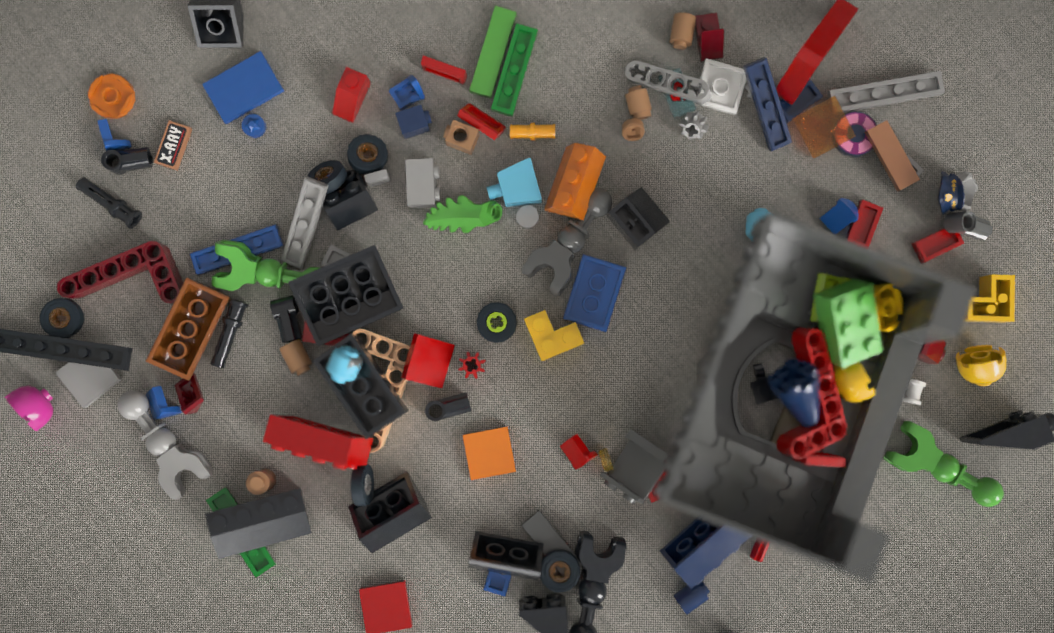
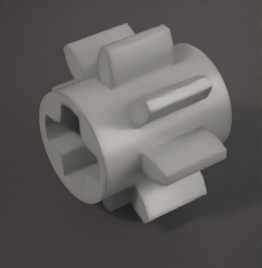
M699 111L693 114L687 112L685 119H682L679 124L681 127H684L681 134H685L689 140L694 138L702 139L703 134L707 133L709 128L705 124L707 117H704Z

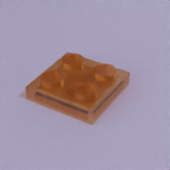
M836 96L793 118L813 159L857 137Z

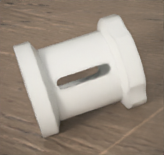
M910 379L903 402L921 406L920 397L922 389L926 387L927 383Z

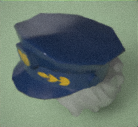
M944 171L941 172L938 199L942 215L949 210L951 212L955 210L966 212L971 209L972 199L978 189V184L972 178L970 172L962 171L956 175L955 173L948 175Z

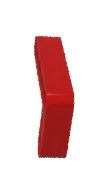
M837 0L803 44L777 85L778 97L791 105L794 104L819 64L846 29L859 8L846 0Z
M799 327L793 332L792 343L796 359L815 365L818 370L820 386L819 421L813 426L804 427L799 425L781 434L776 443L780 453L798 459L804 458L841 440L847 431L824 334L818 329Z

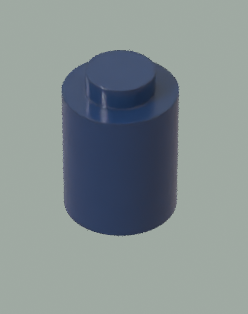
M702 581L692 589L686 585L673 596L686 615H688L709 600L707 594L710 591Z

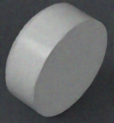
M525 205L517 211L516 220L522 228L530 229L538 223L539 214L533 206Z

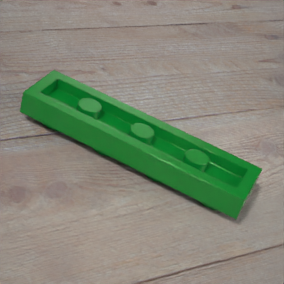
M516 23L491 111L513 117L538 29Z
M228 487L223 488L206 499L212 511L238 505ZM266 546L240 553L255 578L277 564Z

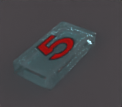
M677 68V69H675V70H672V71H674V72H677V73H681V74H682V71H681L680 68ZM662 74L658 76V79L661 82L663 78ZM676 79L672 83L673 90L678 91L684 86L682 79ZM664 93L674 119L686 115L687 112L691 113L696 110L693 101Z

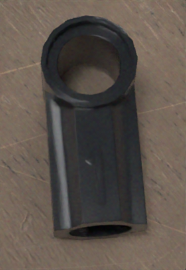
M148 147L124 151L108 150L103 153L101 163L107 170L121 175L127 171L152 168L153 158ZM119 158L118 165L112 167L113 160Z
M294 295L271 300V312L274 319L277 320L282 343L302 339L297 316L299 308Z
M466 392L431 401L425 408V414L431 421H439L471 412ZM434 404H438L442 408V414L437 418L432 417L429 413L430 407Z

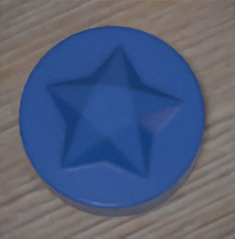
M250 114L243 119L242 129L249 137L258 138L265 133L266 123L259 115Z

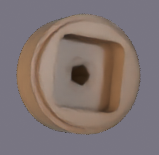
M632 118L622 124V135L626 140L637 141L644 136L645 129L641 120Z

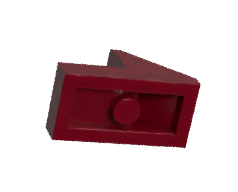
M717 12L696 15L695 31L700 62H704L706 58L711 60L723 59L724 29L719 27Z

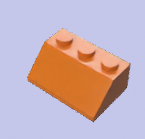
M573 143L567 146L544 210L584 221L590 196L595 190L606 156L594 146Z

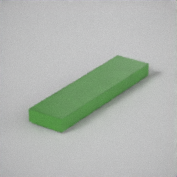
M498 6L494 7L469 90L470 93L492 98L517 15L516 11Z

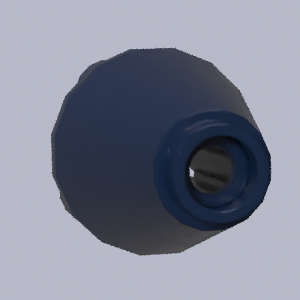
M796 358L786 360L783 366L768 376L772 392L797 422L804 427L813 426L819 421L820 415L818 370L815 365L809 362L799 361Z

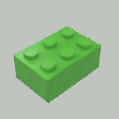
M851 279L814 294L819 330L824 334L832 364L844 368L883 352L873 284Z

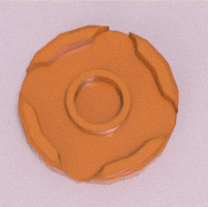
M111 73L105 76L101 75L91 83L88 90V98L90 99L91 108L98 115L108 119H119L127 115L133 108L135 91L131 83L124 77Z

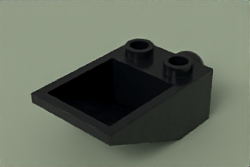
M1022 410L1008 414L1009 418L960 437V441L983 446L1036 450L1054 442V434L1052 432L1054 431V414H1035L1034 411L1023 413Z

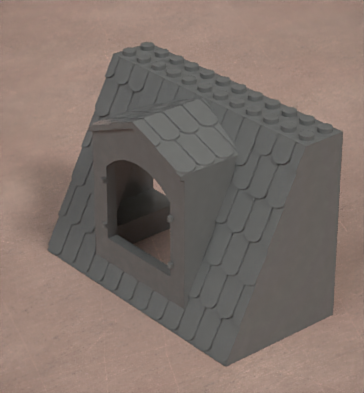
M769 212L764 218L760 217L758 223L755 222L750 236L754 238L746 246L742 255V259L745 262L741 268L737 269L733 282L737 284L727 295L725 305L728 308L718 319L716 328L719 329L718 335L715 338L712 337L708 346V352L697 363V384L694 385L690 398H693L691 407H686L681 419V421L685 422L682 431H677L674 437L673 445L676 446L673 455L669 454L665 461L664 469L667 472L664 479H659L655 492L658 494L657 498L661 502L873 585L890 534L860 523L862 514L922 345L960 336L976 288ZM818 273L857 279L873 285L893 284L894 286L892 287L899 289L903 298V314H898L896 320L900 321L899 325L892 331H880L883 352L859 361L871 381L867 383L868 389L874 388L875 395L860 402H848L839 396L847 425L846 434L841 440L820 449V452L832 453L845 457V467L805 465L791 460V456L778 451L776 443L745 432L738 414L737 396L740 381L754 357L774 343L794 350L792 334L799 327L819 330L818 322L810 321Z

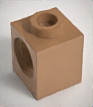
M453 120L451 126L447 125L443 138H446L447 146L472 155L480 133L479 129ZM463 132L467 135L466 139L460 142L454 139L455 135Z

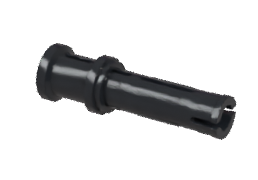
M82 177L77 182V190L109 210L110 216L119 218L129 229L134 228L140 222L142 212L129 207L126 201L115 199L85 177Z
M232 298L228 301L230 304L226 316L222 318V323H224L223 329L210 362L211 365L219 368H225L237 329L243 324L241 320L245 308L249 307V304Z

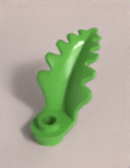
M460 195L458 196L457 203L451 198H446V207L441 202L436 204L437 209L431 207V214L426 213L423 224L427 225L429 229L433 226V230H437L440 226V231H444L449 226L450 232H455L460 227L463 233H469L477 226L485 227L499 221L503 211L501 205L496 201L489 200L482 204H475L466 196Z

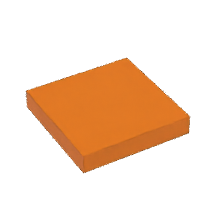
M508 426L463 435L471 480L516 472Z

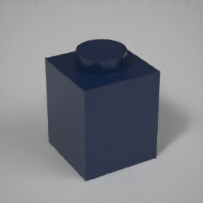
M421 104L395 113L404 139L430 131L428 124H431L432 120L429 111H424Z

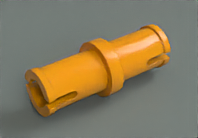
M530 122V125L510 124V139L530 138V141H535V138L555 139L556 136L555 124L535 125V122Z

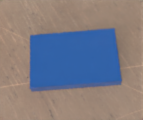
M261 51L202 84L225 124L232 122L284 92L283 87Z
M583 254L563 319L607 332L626 267Z

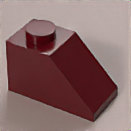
M941 340L923 344L917 360L927 364H939L946 353L944 349L946 342Z

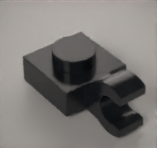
M763 364L753 365L756 381L750 382L756 404L778 399L772 392L768 377H765Z

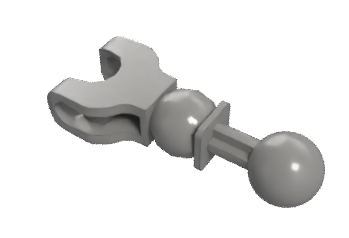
M136 390L128 391L119 398L117 408L121 416L129 420H136L145 432V435L140 439L142 441L146 439L148 451L159 457L156 459L160 466L158 483L171 499L179 500L185 494V487L181 481V472L184 469L191 470L200 479H207L213 475V468L202 452L185 449L181 443L176 445L174 433L169 429L163 428L166 424L157 425L147 412L149 408L148 398L142 392Z

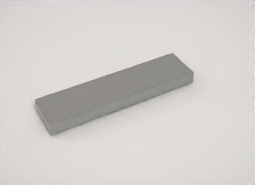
M308 176L304 178L281 258L282 262H287V264L301 270L305 267L328 184Z

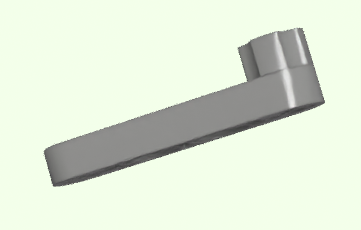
M632 61L625 68V75L632 83L694 101L697 105H703L711 99L712 93L710 88L701 79L640 61ZM638 67L640 72L646 74V80L644 76L640 74H636L634 77L631 71L636 70ZM654 73H661L663 76L662 81L658 84L651 83V77ZM682 79L684 81L682 89L678 91L673 90V81ZM703 89L705 91L704 94L700 93L696 96L697 90Z

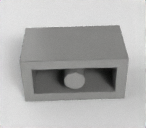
M433 158L405 160L408 207L410 209L437 207V201L441 199L440 187H436V179L439 178V165H435Z

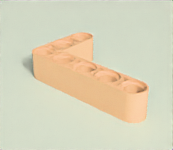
M355 330L352 334L359 336L361 333H365L368 340L365 347L370 354L390 361L385 376L400 398H402L408 380L402 379L401 382L395 383L392 380V373L395 370L403 372L405 362L400 359L399 355L401 350L405 348L409 350L410 345L369 330ZM382 341H386L389 344V350L384 354L378 349ZM392 423L374 435L378 438L379 443L377 447H371V453L380 450L384 446Z

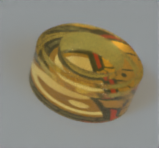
M607 448L600 449L598 454L603 470L605 472L613 470Z

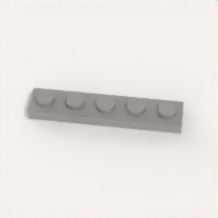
M941 71L830 90L827 92L831 115L940 96L945 93Z

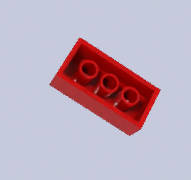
M270 414L263 442L271 444V449L290 450L291 455L297 457L311 456V460L314 462L325 464L327 461L333 463L332 467L346 470L347 468L357 469V466L367 465L373 438L365 439L361 434L293 415Z

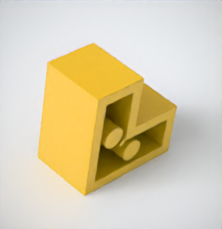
M991 274L979 277V297H973L965 322H1015V275Z
M546 310L524 318L541 362L585 344L576 322L554 331Z

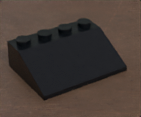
M375 245L288 282L317 347L404 309Z

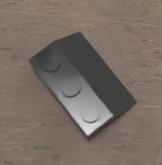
M408 472L376 489L369 505L356 506L353 503L348 506L358 539L371 553L376 552L432 518L425 500Z
M475 531L469 558V568L538 580L544 544Z

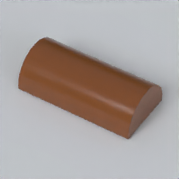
M186 277L146 362L190 381L230 296Z

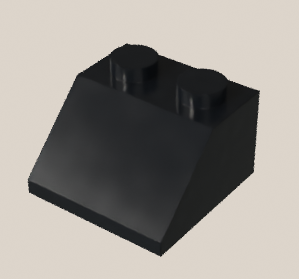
M190 0L187 6L198 48L243 47V10L241 0Z

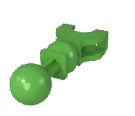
M220 240L215 243V253L228 258L232 264V271L216 273L211 279V284L213 287L228 291L237 290L246 283L255 284L257 281L265 287L277 285V288H281L285 283L319 269V267H310L303 272L287 269V262L281 265L279 261L274 259L262 260V257L255 256L250 248L242 242Z
M910 421L902 423L901 431L911 439V450L904 455L887 451L883 457L885 461L902 471L915 472L922 469L926 472H931L936 480L949 485L957 486L959 483L971 490L973 499L981 506L993 507L1001 502L1004 491L1002 485L996 479L991 477L978 479L965 472L967 469L965 464H960L953 455L944 453L936 447L935 439L930 431Z

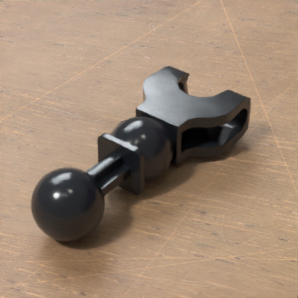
M584 530L579 533L575 555L582 564L581 575L584 577L578 586L580 598H577V602L582 606L579 622L570 628L569 633H597L596 628L593 626L595 610L603 609L601 602L604 601L607 595L605 583H609L610 576L617 572L624 564L626 541L623 537L612 538L608 549L604 553L596 554L593 551L594 538L592 534Z

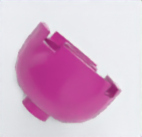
M26 385L18 387L5 396L11 407L21 418L29 421L27 424L36 432L45 426L53 415V406L50 402L53 397L45 388L39 390L34 386Z

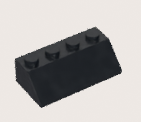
M301 488L205 514L210 538L218 559L312 533Z

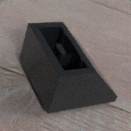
M354 169L346 171L347 178L345 182L335 191L326 194L324 199V210L337 231L378 211L362 175Z
M642 187L623 199L606 215L634 250L638 249L670 223L669 219Z
M559 593L547 594L546 598H537L535 595L523 597V600H519V616L537 632L569 633L565 596H560Z

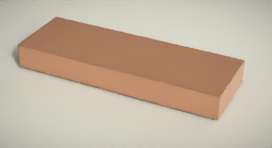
M887 120L865 132L897 192L920 180Z

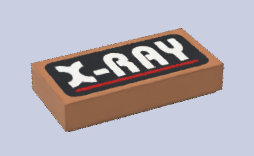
M169 120L154 163L178 171L192 128Z

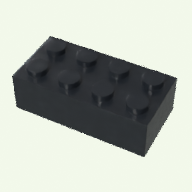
M350 334L313 360L365 439L371 438L409 411L357 334ZM342 346L354 348L360 353L359 356L362 359V365L355 380L345 381V383H338L332 380V375L327 371V364L334 349L341 348Z

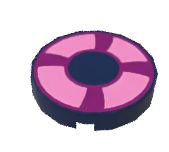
M863 112L844 114L834 124L832 141L835 148L846 156L860 157L869 153L873 147L865 132L877 126L876 122Z

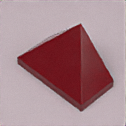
M193 373L190 381L183 378L174 385L182 412L185 415L197 413L204 401L196 374Z

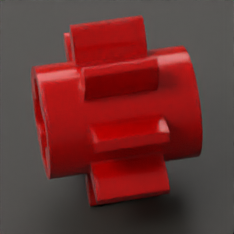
M467 352L468 358H459L460 362H463V367H460L458 370H465L467 372L465 378L473 374L475 379H478L477 372H485L481 368V364L485 363L486 360L480 361L478 359L479 352L475 354V357H471L470 352ZM475 359L477 360L476 365L478 369H473L470 372L468 370L469 366L466 365L467 361L472 362Z

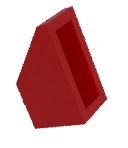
M349 67L345 68L336 89L332 111L334 116L354 123L371 85L367 75Z

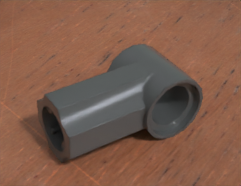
M971 211L948 213L944 218V228L949 233H960L977 240H986L992 234L993 226L990 225L989 221L976 217Z

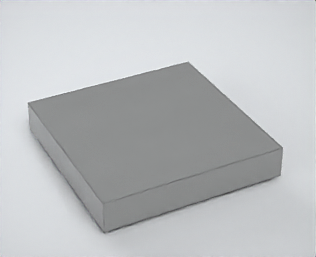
M68 362L56 372V375L83 408L89 407L122 380L115 369Z

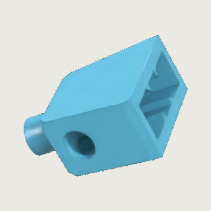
M527 158L497 173L499 184L486 187L489 199L493 200L503 197L506 207L542 203L531 158Z

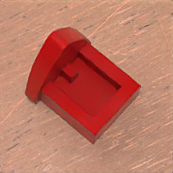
M575 434L560 445L575 470L598 456L595 450L590 453L578 434Z

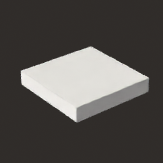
M706 58L699 79L708 84L712 96L709 102H705L700 106L736 115L747 81L744 69ZM703 89L697 90L696 96L700 93L704 94L705 91Z

